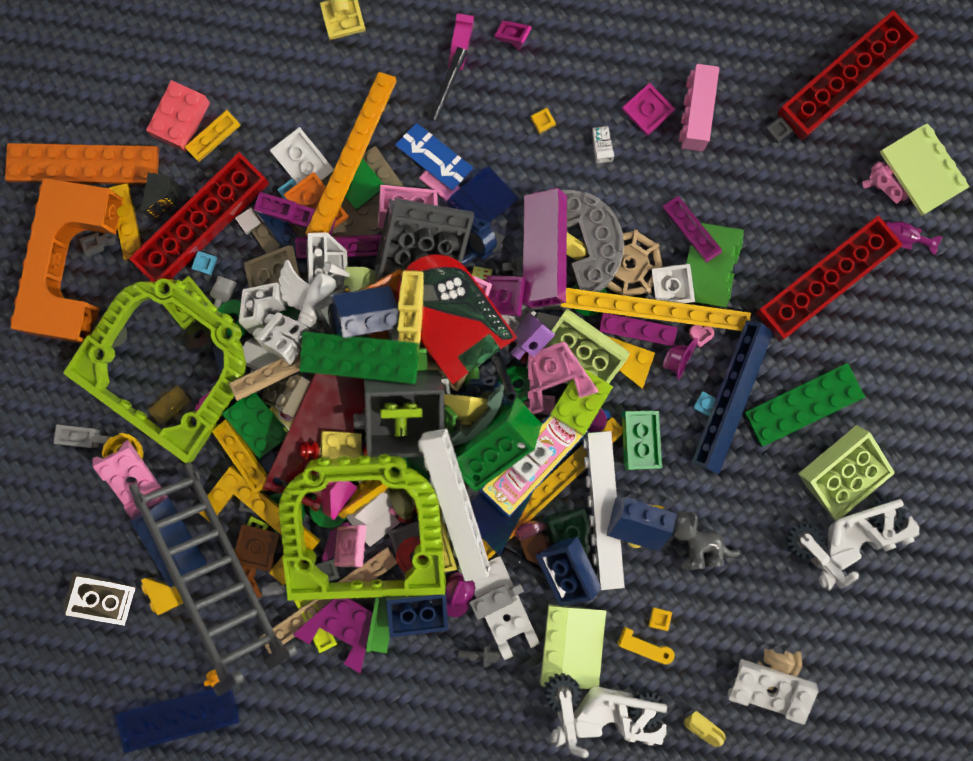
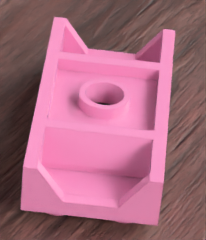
M128 440L124 442L117 452L104 459L99 457L93 458V468L102 480H106L116 493L131 519L140 510L139 508L137 509L134 503L135 500L129 490V485L136 483L143 495L162 488ZM129 477H135L136 481L129 483L126 481V479ZM167 494L146 502L147 507L167 498Z

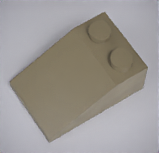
M73 572L63 611L65 615L125 625L135 587L94 575Z

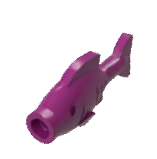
M885 222L903 244L902 248L912 249L913 243L918 242L928 246L932 254L935 255L937 253L938 245L943 238L942 236L930 239L920 235L922 229L914 228L908 223Z

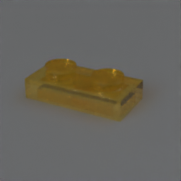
M177 385L149 408L148 411L162 425L191 400Z

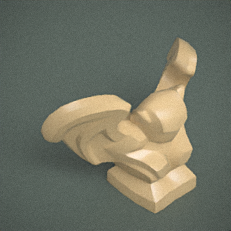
M767 648L764 649L763 661L771 665L767 668L791 674L795 677L798 676L802 668L801 652L797 651L792 654L785 651L782 654Z

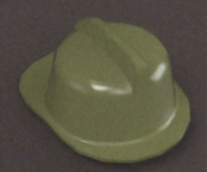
M387 488L386 492L395 512L405 520L411 519L413 517V510L416 508L413 497L404 488Z

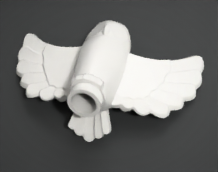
M286 260L279 277L281 298L290 307H295L301 311L297 322L306 325L308 329H317L319 327L318 320L321 319L314 305L334 293L335 280L326 274L320 273L315 277L312 284H309L295 273L290 261Z

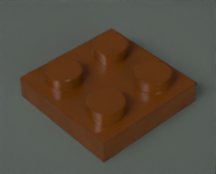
M242 524L235 549L240 564L271 572L280 533Z

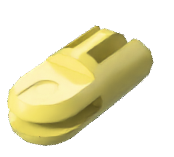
M567 233V255L576 260L584 259L588 254L586 244Z
M695 711L685 718V727L702 740H705L714 747L723 745L726 738L724 732L699 712Z

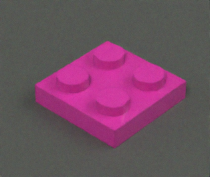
M651 83L645 86L622 107V111L646 136L650 135L676 110Z

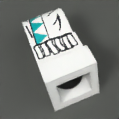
M608 126L592 128L596 164L612 162L614 152Z

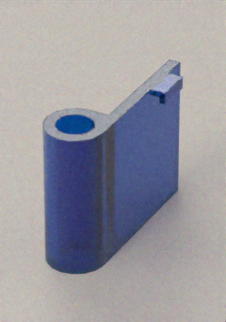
M488 166L452 194L447 203L453 209L474 212L475 217L491 224L495 218L517 202L519 198Z

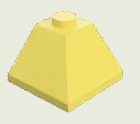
M444 394L445 405H449L457 414L458 418L456 419L460 420V424L472 425V421L475 422L489 408L487 405L488 399Z

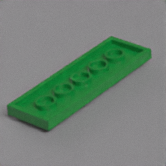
M303 332L300 372L414 384L417 377L419 343L354 336L343 338L334 334Z
M846 363L744 414L760 446L764 447L865 398V395L849 364Z

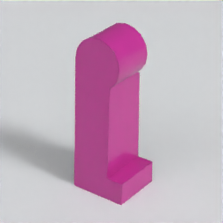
M457 13L448 68H450L457 47L468 51L474 26V16ZM465 59L462 66L459 69L461 71L463 70Z

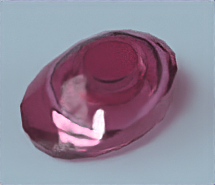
M530 520L522 523L516 529L514 535L518 540H525L541 532L547 526L543 522Z

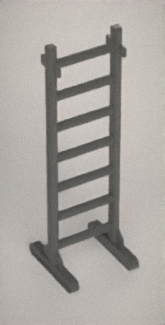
M191 462L183 465L188 478L145 495L140 492L136 483L129 485V490L216 669L219 682L213 685L215 694L220 696L244 681L243 675L239 670L230 674L225 664L269 643V648L273 655L265 659V664L271 670L295 656L297 650L292 643L284 647L281 640L276 637L199 480L200 476L197 471L195 472ZM189 485L194 488L201 502L200 504L159 521H154L146 502ZM205 510L213 530L168 549L159 529ZM214 537H218L227 556L180 575L172 556ZM231 563L239 582L194 603L185 586V582ZM243 589L253 609L207 630L197 610ZM256 616L265 636L220 657L210 637Z

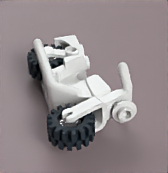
M884 496L874 501L867 510L836 520L829 527L827 554L821 548L824 545V542H822V539H824L823 535L820 536L819 534L821 531L819 529L816 530L814 525L809 526V523H801L788 532L786 535L787 541H785V545L788 546L786 549L791 552L790 555L792 557L796 556V559H803V561L809 559L816 567L823 570L819 577L822 588H826L829 591L836 583L842 589L859 577L857 572H852L845 577L841 570L861 558L859 550L864 542H868L873 549L879 550L884 548V551L896 548L895 544L902 542L903 545L914 542L913 538L919 535L917 522L913 520L912 516L906 519L907 515H904L906 509H902L903 502L901 499H892L891 496L885 498ZM903 525L902 530L895 534V531Z
M556 673L554 678L550 676V681L545 682L546 688H543L545 693L543 697L547 704L558 712L562 728L558 726L552 732L551 741L554 742L555 747L565 743V746L572 754L586 758L588 751L576 746V735L580 738L600 737L603 726L609 722L616 723L618 732L627 741L635 742L640 740L644 744L652 746L654 743L662 744L663 738L666 735V725L660 717H665L667 705L655 692L644 689V691L638 690L639 693L637 694L635 692L628 693L602 687H592L578 706L576 702L581 700L579 696L582 694L579 689L581 687L570 675L565 673L559 675ZM572 706H578V708L573 713Z

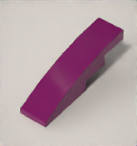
M259 192L254 207L256 212L305 229L308 228L315 213V209ZM336 217L329 231L330 235L332 234L337 219Z

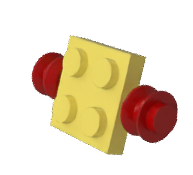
M322 431L321 448H319L317 442L309 445L305 441L304 445L300 447V456L303 457L304 461L308 457L316 460L319 456L320 458L328 457L330 459H338L342 456L358 458L359 456L367 455V449L365 445L361 450L362 434Z

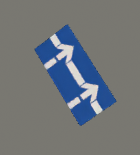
M418 123L395 144L451 190H454L473 169L470 164Z

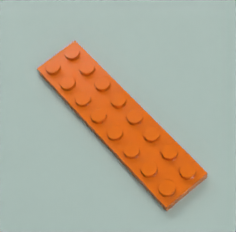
M7 143L5 180L7 182L42 183L43 178L83 184L128 183L146 185L148 172L158 174L159 148L157 146Z

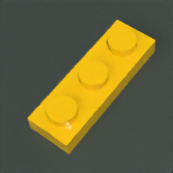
M226 110L188 143L185 148L200 162L241 125Z

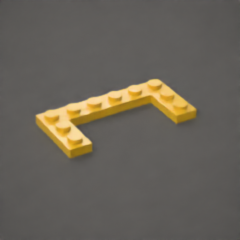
M230 466L207 495L216 515H219L235 495L281 534L279 505L263 491L254 494L241 473L234 466ZM205 510L199 512V514H201L206 520L210 522ZM303 526L306 548L313 550L321 540ZM282 556L269 574L282 585H285Z

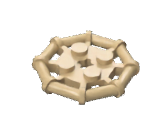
M634 229V231L623 233L624 240L632 239V244L624 246L621 265L614 276L623 282L624 286L621 288L612 281L606 286L618 295L630 297L646 293L650 294L654 287L653 276L650 277L647 283L643 278L648 270L652 271L654 268L663 267L659 250L660 245ZM638 240L649 249L645 251L636 245V241ZM651 252L653 253L655 266L650 265L648 260V254ZM632 259L635 267L627 268L625 261ZM640 282L642 287L627 289L630 283Z

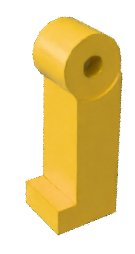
M623 627L617 643L619 647L667 665L673 662L675 655L671 648L665 645L657 646L632 636L634 632L632 629Z

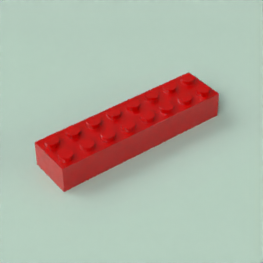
M894 10L891 11L785 103L777 114L787 122L793 132L803 141L911 47L919 36Z
M238 152L129 259L151 282H157L160 279H172L197 255L198 251H201L270 183Z
M878 215L755 313L766 327L773 331L774 337L780 342L903 246V244Z

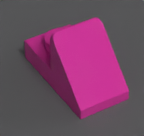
M503 20L494 37L498 41L512 43L520 51L532 27Z

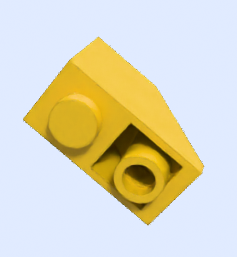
M151 577L141 580L143 583L141 588L144 594L149 596L151 600L150 607L157 615H161L183 604L176 586L170 588L166 582Z

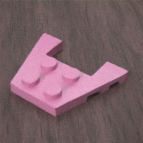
M565 342L542 349L536 356L528 355V379H530V391H528L530 408L528 409L533 415L547 410L542 390L567 381L575 380L580 398L598 393V389Z

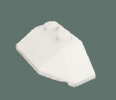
M328 232L308 233V283L312 284L315 277L323 273L335 280L334 292L344 286L345 276L324 271V264H332L346 271L347 250Z

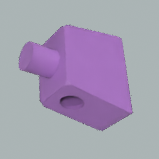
M528 312L514 332L517 337L514 341L517 345L510 353L519 360L525 352L536 356L555 334Z

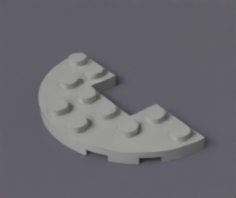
M561 190L567 195V228L580 224L590 256L572 263L579 289L600 292L611 282L621 265L624 252L622 228L610 207L596 196L587 192Z

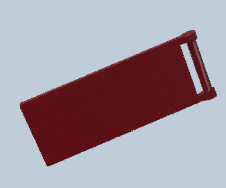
M314 374L270 472L263 483L262 489L266 491L271 490L282 495L285 487L273 483L274 477L290 483L295 477L305 471L308 463L312 461V457H308L304 461L303 457L300 456V447L304 445L305 441L309 445L317 442L319 448H321L322 431L353 433L355 429L353 414L358 413L361 415L364 410V378ZM311 471L313 475H319L317 471ZM322 490L311 492L317 495L315 500L304 496L302 504L311 507V510L317 512L322 502Z

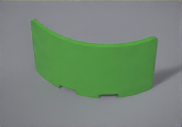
M701 223L720 246L722 253L705 263L691 245L686 264H690L695 302L727 307L731 298L734 274L731 272L733 271L734 264H737L743 246L744 230Z

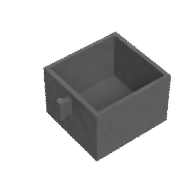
M439 370L417 371L416 383L414 384L364 378L365 414L359 415L354 413L353 419L354 428L365 426L368 456L378 457L383 454L398 457L424 456L419 449V441L423 433L444 429V388ZM403 402H415V404L422 408V417H408L407 436H402L401 428L400 436H395V418H381L379 407L384 406V403H395L397 406H403Z

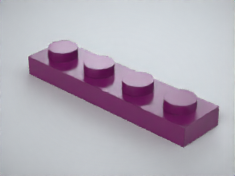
M679 196L663 205V210L705 263L722 253L720 246Z
M602 313L599 331L603 333L667 346H674L678 329L677 327L608 313Z

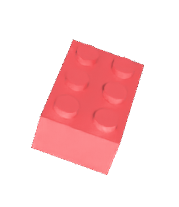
M171 80L146 131L153 138L186 152L185 146L191 142L210 102L205 95Z

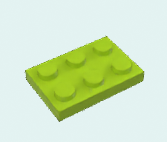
M586 369L584 370L598 389V393L580 398L575 380L573 379L549 415L581 436L585 435L613 388L612 385Z

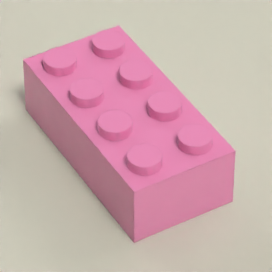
M696 64L694 70L690 71V76H688L686 83L688 92L684 98V106L687 107L681 119V124L684 125L679 134V142H682V149L703 152L710 141L719 67Z

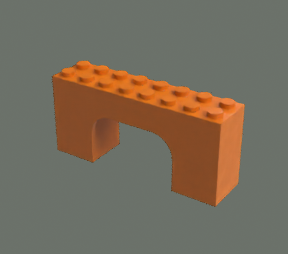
M43 178L42 184L39 187V199L35 205V218L31 224L32 232L27 242V254L23 261V273L19 279L18 296H16L14 301L15 310L10 319V329L28 335L82 344L87 335L92 334V325L98 319L100 308L83 301L65 299L61 293V281L69 244L72 238L82 231H95L116 235L120 217L117 214V209L122 206L123 198L109 188Z

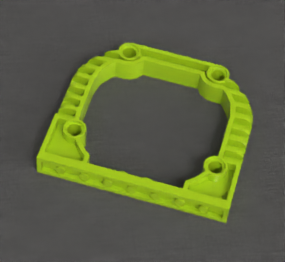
M160 279L157 282L144 281L134 283L120 291L113 299L100 322L94 328L93 333L87 335L63 374L184 463L194 461L212 434V431L218 425L217 421L233 399L234 394L229 383L245 376L246 360L244 348L239 341L242 331L233 322L234 319L231 316L218 312L217 306L203 301L199 293L189 291L186 288L187 285L180 280ZM166 284L169 285L168 293L164 290ZM149 299L159 304H175L209 328L213 343L224 351V368L220 378L199 410L184 414L180 425L163 429L147 419L145 413L132 408L130 402L120 399L106 389L110 383L108 363L115 357L112 344L133 311L142 302ZM228 329L232 331L230 339L226 335ZM101 350H103V352H104V357H103V358H101V356H100V351H101ZM192 417L196 418V426L191 422Z
M388 454L378 457L362 455L358 458L342 456L338 459L321 457L310 461L305 471L287 485L280 499L279 517L288 601L445 595L446 577L438 498L430 482L418 474L416 470L406 467V462L403 458ZM397 467L400 471L394 472L391 468ZM311 471H317L319 475H313ZM381 480L389 488L406 489L415 500L418 510L421 544L416 546L414 550L413 567L406 572L405 580L382 581L374 579L363 582L361 580H354L352 582L329 583L328 575L315 565V552L306 548L301 512L304 495L307 492L321 491L327 486L328 482ZM420 555H425L427 558L423 559V558H420L419 556H420Z

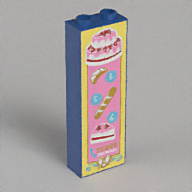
M548 415L541 422L542 426L538 440L550 449L553 454L533 477L525 483L510 467L478 491L502 514L510 517L584 436H581Z

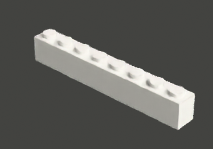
M447 428L425 432L419 441V449L425 457V468L427 471L429 470L431 475L430 482L431 486L435 488L439 506L442 509V520L447 524L448 538L452 540L453 553L459 561V572L463 574L465 581L488 578L491 567Z
M611 431L586 433L585 437L582 438L583 449L587 451V457H584L585 468H588L589 475L586 476V486L590 488V496H587L588 507H591L592 515H589L590 527H593L594 533L591 535V545L595 546V554H592L593 565L597 568L595 575L600 583L601 590L624 588L621 541L606 536L614 501L617 498Z

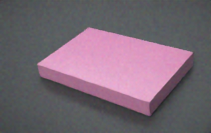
M366 526L338 527L334 566L362 567Z

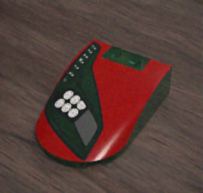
M430 254L414 260L404 269V271L423 272V308L420 340L452 384L517 338L470 272L456 259L446 255ZM403 272L398 280L396 298L398 305Z

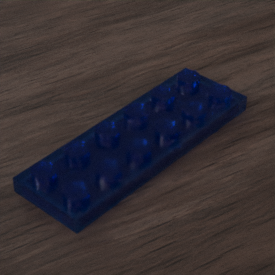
M211 688L115 714L124 753L241 722L233 688L220 696H217L214 689Z

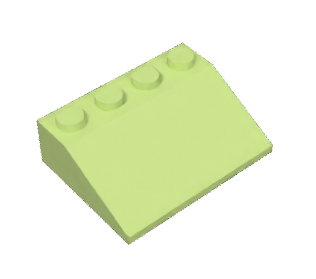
M928 123L880 151L921 216L970 187Z
M569 309L565 310L551 330L555 336L542 348L545 349L560 342H565L584 369L608 384L627 361L630 354L629 351Z
M856 425L798 474L806 487L836 521L846 515L895 474L871 433Z
M548 604L540 679L541 686H546L545 682L550 681V676L554 678L556 673L559 675L565 673L577 681L581 687L579 689L599 687L606 610Z

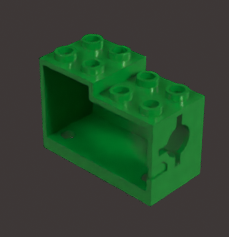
M518 397L515 401L507 402L499 408L492 421L482 432L469 441L457 445L454 449L462 478L474 492L519 462L536 448L542 423ZM518 443H523L525 447L520 448Z

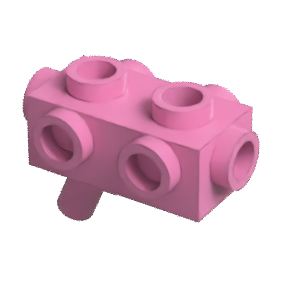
M878 161L871 168L870 179L862 182L864 188L875 185L877 189H882L896 204L900 200L904 201L909 197L885 161Z

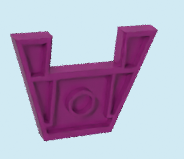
M351 598L332 599L298 628L293 635L310 644L319 628L327 631L353 646L344 664L361 673L373 611Z

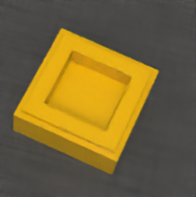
M548 108L530 117L539 134L556 126Z
M652 607L648 626L668 631L672 612Z

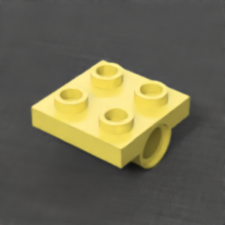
M328 0L320 2L330 40L366 31L358 0Z

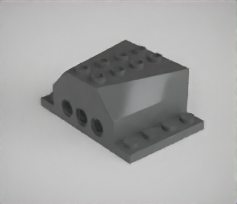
M395 198V200L389 199L374 266L376 281L398 269L405 271L411 263L428 255L449 256L462 264L474 212ZM433 271L424 272L423 275L433 273ZM431 275L423 276V284L427 283Z

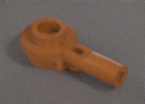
M241 565L257 598L261 597L262 594L254 579L256 569Z

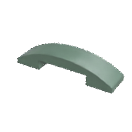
M500 384L488 397L487 405L489 408L468 429L461 424L449 436L452 447L469 441L488 426L500 407L504 385Z

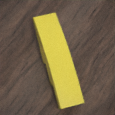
M403 271L398 305L400 311L397 330L399 332L398 341L415 342L420 345L423 272Z

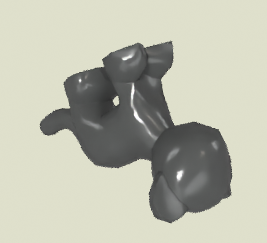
M693 511L675 512L677 517L672 536L678 540L687 541L689 548V558L683 562L682 569L694 570L723 566V555L729 558L741 555L739 549L729 550L726 548L724 540L719 533L697 531L698 517ZM708 552L709 556L704 559V553Z

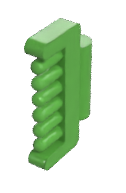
M448 405L444 406V429L447 428L450 436L455 431V421L458 416Z

